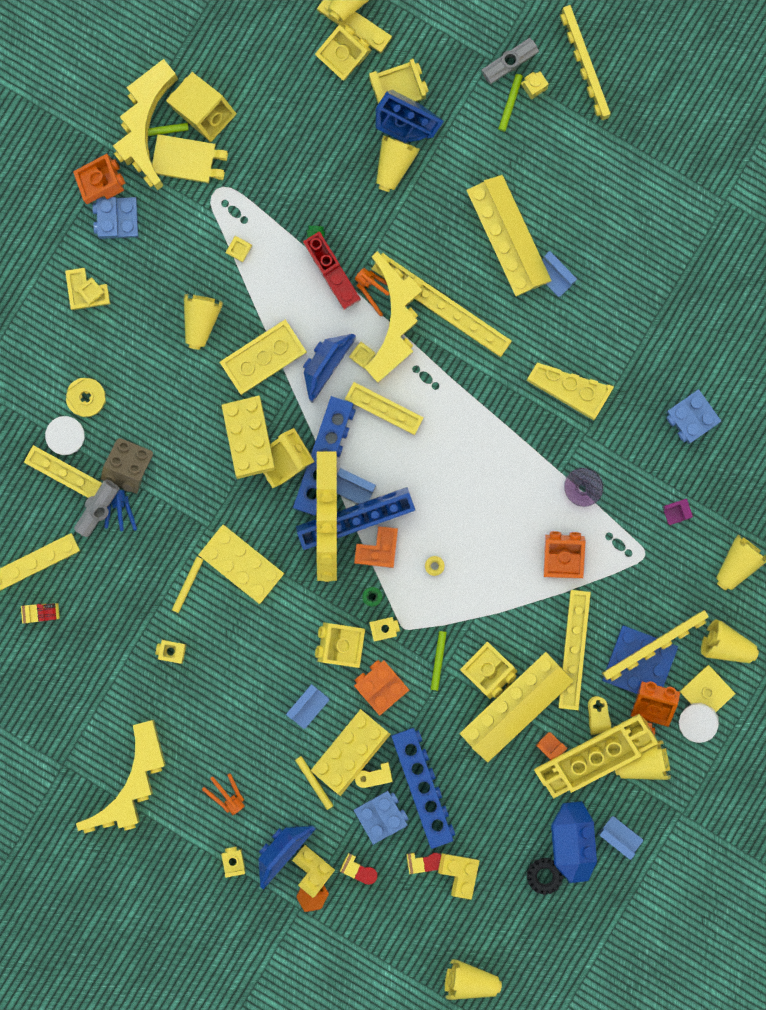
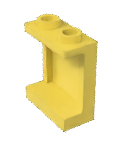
M411 59L406 64L377 73L375 71L369 73V79L378 104L389 90H394L416 102L426 99L428 88L426 82H422L419 75L422 74L419 63L415 64L414 59Z
M294 428L278 436L277 440L270 444L276 470L265 472L264 475L272 488L284 484L315 462Z

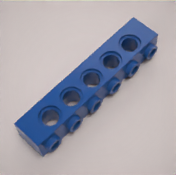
M333 396L330 397L311 453L315 462L306 468L293 509L313 516L317 515V498L311 500L307 497V492L310 489L317 490V480L313 478L314 473L317 471V452H337V457L340 458L343 446H340L342 438H347L350 429L346 427L348 420H353L356 411L353 408V403ZM335 415H341L344 420L342 424L336 425L332 422V418ZM334 433L337 436V441L330 444L326 441V436Z
M408 487L338 511L337 538L416 511ZM317 519L296 526L303 550L317 546Z
M413 727L391 735L430 848L433 849L453 842L452 837L455 836L452 824H447L446 817H449L446 806L441 807L439 799L442 798L439 786L434 787L432 780L436 778L433 769H428L426 761L429 758L426 749L421 750L419 742H422L419 730L415 731ZM408 744L416 746L417 751L414 755L406 754L405 748ZM413 764H422L423 771L420 774L413 773ZM421 782L429 783L430 789L428 792L422 793L419 791L418 786ZM428 801L436 803V809L432 812L425 809V804ZM438 819L443 822L442 829L434 830L432 828L434 820Z

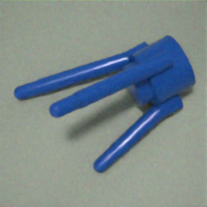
M119 490L108 506L109 513L105 518L104 525L106 529L109 525L112 505L113 508H117L120 531L124 530L122 507L125 504L133 530H137L128 496H125L124 490Z

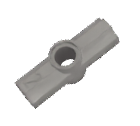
M528 38L512 50L506 51L503 56L481 70L484 78L491 85L507 73L515 71L519 65L539 53L537 45L531 38ZM511 57L515 60V63L508 65L505 59Z
M106 479L95 496H91L86 500V510L74 527L76 532L84 537H88L97 523L108 516V506L120 489L116 484Z

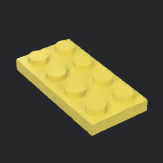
M285 319L220 361V364L239 393L243 395L307 352Z
M260 396L222 404L236 478L240 479L276 470Z
M224 525L219 528L199 553L201 558L259 604L262 603L284 575L281 570Z
M360 709L310 771L341 796L391 734Z

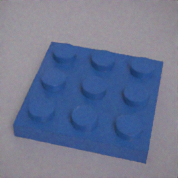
M622 625L606 670L657 638ZM672 644L663 650L660 647L654 651L656 654L647 660L642 658L637 661L639 665L631 670L626 668L621 671L622 676L612 681L611 679L606 680L603 676L602 681L637 694L641 682L647 683L651 681L656 683L657 686L664 687L678 646Z

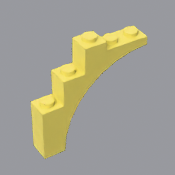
M164 59L127 87L130 93L127 96L134 106L120 116L123 121L120 125L127 135L113 145L116 150L114 155L120 163L123 161L127 165L132 163L138 173L142 171L146 177L143 179L149 187L154 186L157 191L163 187V184L150 160L148 129L159 100L178 80L175 72Z
M377 251L372 256V259L380 268L388 285L391 298V317L385 340L376 356L368 363L365 369L379 383L413 353L411 342L407 338L402 339L401 337L418 323L416 312L411 307L407 309L406 306L423 292L421 289L423 285L416 277L412 279L410 275L403 281L402 277L404 275L397 267L393 269L389 265L391 260L384 253L380 255Z
M317 452V581L325 582L337 581V452Z
M154 720L133 725L135 757L131 773L124 788L104 810L91 818L76 823L78 831L83 830L84 833L95 831V826L103 825V828L115 825L114 821H117L118 828L124 827V831L136 828L135 824L140 821L134 799H137V802L149 799L148 795L153 794L147 771L150 770L151 774L162 771L161 767L166 766Z

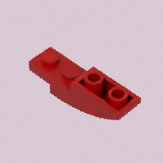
M320 231L304 240L305 247L342 308L345 310L359 302L361 298Z

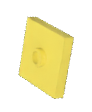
M709 665L679 691L690 704L703 703L713 708L715 712L735 695L734 691Z

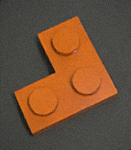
M378 526L376 546L356 544L354 564L394 568L398 528Z

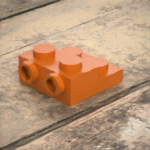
M105 154L73 171L81 196L86 204L102 196L109 199L124 191L122 185L126 183L123 176L117 172L120 166L116 159L112 160L108 154Z
M551 531L550 535H545L544 577L583 578L585 536H581L579 532L561 535V532Z
M377 660L370 666L372 671L367 675L362 673L355 679L356 684L354 685L379 716L409 691L407 686L384 660L382 662Z
M651 681L647 683L641 682L631 710V717L640 714L646 721L669 727L678 706L680 692L676 691L673 687L664 688L657 686L656 683Z

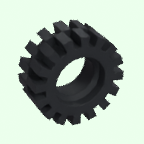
M540 858L530 864L527 870V881L530 887L537 893L543 895L552 894L562 884L563 875L554 865V860ZM544 868L549 869L553 875L552 880L547 884H542L537 879L538 872Z

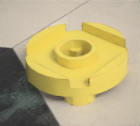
M79 378L68 387L66 403L74 414L81 417H92L103 409L106 403L105 391L96 380ZM82 393L91 394L89 402L81 401L83 398Z

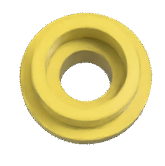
M432 556L425 562V570L432 576L440 575L444 570L445 565L440 557ZM436 562L439 566L438 569L433 570L431 564Z

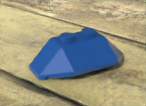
M394 90L387 91L376 107V128L404 143L424 138H433L444 122L420 103Z
M348 334L328 338L323 343L319 342L314 349L316 354L312 359L308 358L303 365L310 402L313 403L355 341L356 335Z
M582 801L563 803L551 824L554 865L567 878L569 883L589 881L597 863L594 821Z
M314 825L285 827L283 831L279 828L272 836L274 841L270 846L267 843L259 851L261 856L258 858L260 887L262 889L269 884L315 831L316 827Z

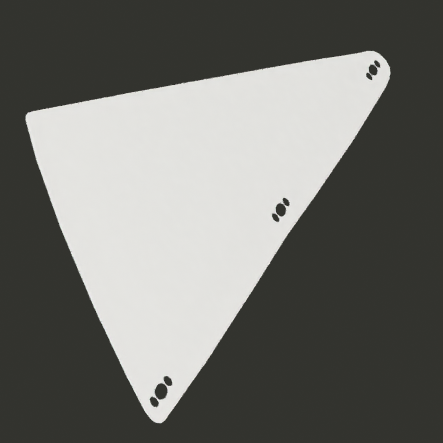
M221 187L215 190L211 196L210 204L228 246L234 236L252 245L243 263L235 258L234 260L265 330L268 331L286 319L307 352L284 367L283 370L315 441L330 397L333 396L345 400L353 382L424 417L414 436L354 405L353 408L356 411L353 420H348L346 427L350 429L347 438H342L340 446H343L340 458L337 457V474L339 469L342 468L376 485L370 500L408 487L416 511L357 531L362 544L376 546L378 526L398 528L394 568L373 566L402 628L412 630L443 626L501 613L565 593L613 575L643 560L645 550L631 535L513 430L448 376L412 341L410 342L413 345L411 348L413 353L382 381L377 383L366 369H363L351 360L349 356L360 341L377 354L385 340L390 322L384 316H379L373 306L360 294L358 295L361 300L344 310L313 261L307 248L240 192L229 187ZM223 200H227L229 202V205L227 207H223L221 205V202ZM228 207H237L241 212V217L246 216L248 222L242 224L240 221L241 217L235 218L231 216L228 212ZM348 334L356 335L355 341L313 403L310 402L303 365L308 358L312 359L316 354L314 349L319 342L323 343L328 338ZM417 365L420 367V372L424 371L430 374L433 379L432 383H424L420 379L419 373H414L412 368ZM434 382L439 383L437 390L432 388ZM335 415L332 418V422L336 425L342 424L344 420L341 415ZM330 433L326 436V441L330 444L335 443L337 436L334 433ZM341 496L346 508L357 505V503ZM551 531L561 532V535L579 532L581 536H585L583 578L544 577L545 535H550ZM610 532L613 534L612 540L617 538L623 541L626 547L625 550H617L613 546L612 540L605 538L606 533ZM627 549L632 551L631 557L625 556ZM437 556L443 560L445 567L440 575L432 576L426 572L425 562L428 558ZM433 562L431 568L433 570L438 569V564Z

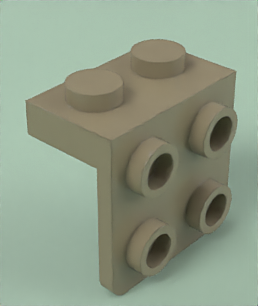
M117 439L103 466L101 480H110L125 491L137 494L142 477L153 457V452L124 439Z

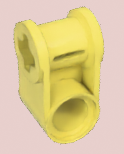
M599 696L590 698L588 701L591 735H597L611 729L608 705L606 700ZM597 700L599 703H602L598 711L593 707Z

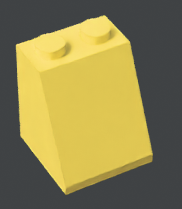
M193 72L183 80L180 86L166 100L176 113L209 142H212L237 114L223 95Z

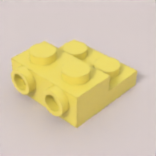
M340 24L315 53L343 81L372 51L369 48L370 43L363 37L359 39L354 34L356 32L355 29L349 24L346 26Z
M323 623V626H320L318 630V637L321 638L320 646H317L315 650V657L318 658L317 662L360 668L365 629Z
M488 642L460 669L489 699L500 696L503 692L502 687L506 683L511 684L516 679V673L518 672Z

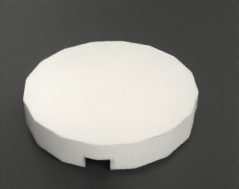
M69 416L58 417L52 420L46 429V442L55 453L72 455L78 452L83 445L85 431L76 419Z
M693 703L687 706L679 719V727L683 736L696 743L712 739L717 733L719 719L715 710L703 703Z

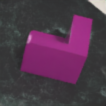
M687 498L662 507L668 525L693 517Z

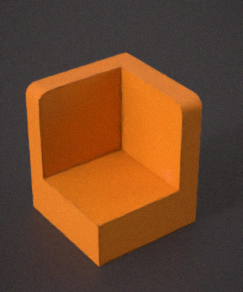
M548 732L536 744L550 760L562 755L568 749L551 732Z
M323 885L316 896L312 898L300 888L297 899L304 912L320 910L329 893Z

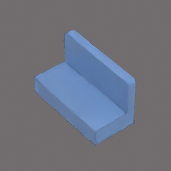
M549 251L542 259L552 280L546 285L557 297H560L576 282L577 278Z
M340 468L337 474V494L357 504L369 501L376 485Z
M311 684L286 715L305 729L327 704L329 698Z
M614 816L608 820L598 833L599 836L630 860L643 842L642 838Z

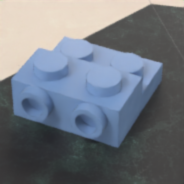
M100 197L96 200V203H93V214H97V222L93 223L94 234H98L99 239L138 237L136 197H111L109 199Z
M699 389L666 412L668 415L666 419L670 425L677 427L679 430L678 436L684 443L687 441L688 444L721 422Z
M387 790L354 809L373 845L408 826L406 821L409 818L404 810L400 811L396 804L399 801L394 792L390 794Z

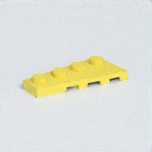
M540 363L535 365L526 380L593 421L614 386L604 385L592 379L588 380L573 373L562 372L560 369Z

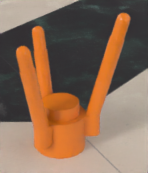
M363 268L355 277V280L358 282L357 287L363 292L379 316H383V313L367 292L365 286L369 288L373 285L388 296L389 292L375 282L376 279L387 285L386 280L371 270L368 271L366 268Z
M230 773L228 778L237 797L235 795L230 797L218 781L211 777V781L225 797V803L205 787L202 790L223 807L227 813L230 812L233 816L245 807L242 803L244 798L241 796Z

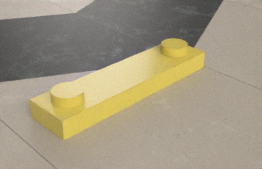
M323 0L318 6L317 11L332 20L328 15V7L332 0ZM354 12L343 22H335L338 25L344 24L346 26L349 24L356 31L354 34L359 39L361 37L366 39L370 43V47L380 54L392 39L391 35L357 12Z
M353 382L345 397L346 401L414 436L424 418Z
M34 445L24 461L27 465L87 498L95 496L102 485L98 480Z

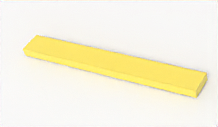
M389 258L391 260L389 265L393 269L397 267L404 275L402 277L403 281L410 275L412 279L416 277L422 283L421 289L423 292L415 298L416 301L501 358L512 342L509 338ZM375 263L371 270L384 278L380 268Z

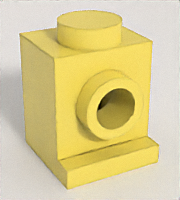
M532 72L521 82L522 87L531 100L546 91L549 85L541 72Z
M393 617L369 622L374 642L397 637L396 632H400L398 621H393ZM383 625H387L389 627V631L384 633L382 632L381 627Z
M162 640L161 644H157L155 655H159V660L183 664L187 644ZM169 648L174 649L173 655H168L167 650Z
M236 846L225 848V852L221 854L225 878L245 874L246 869L242 849L237 850ZM231 858L236 859V865H230L229 860Z

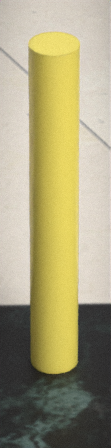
M196 557L172 608L173 611L180 612L204 559Z
M302 756L295 760L325 808L328 810L334 805L310 771Z

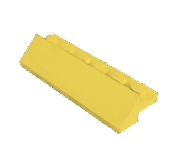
M503 175L484 180V182L467 189V193L515 296L517 297L551 282L552 280Z
M545 652L459 734L469 743L474 751L485 761L489 762L568 688L574 680Z
M638 714L535 768L534 771L554 799L569 790L572 793L641 757V753L657 745L658 740L648 726V722Z

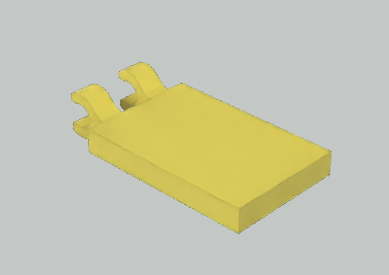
M158 134L152 165L157 175L209 183L210 178L224 180V170L212 169L213 159L227 161L228 153L225 150H215L216 145L213 143Z

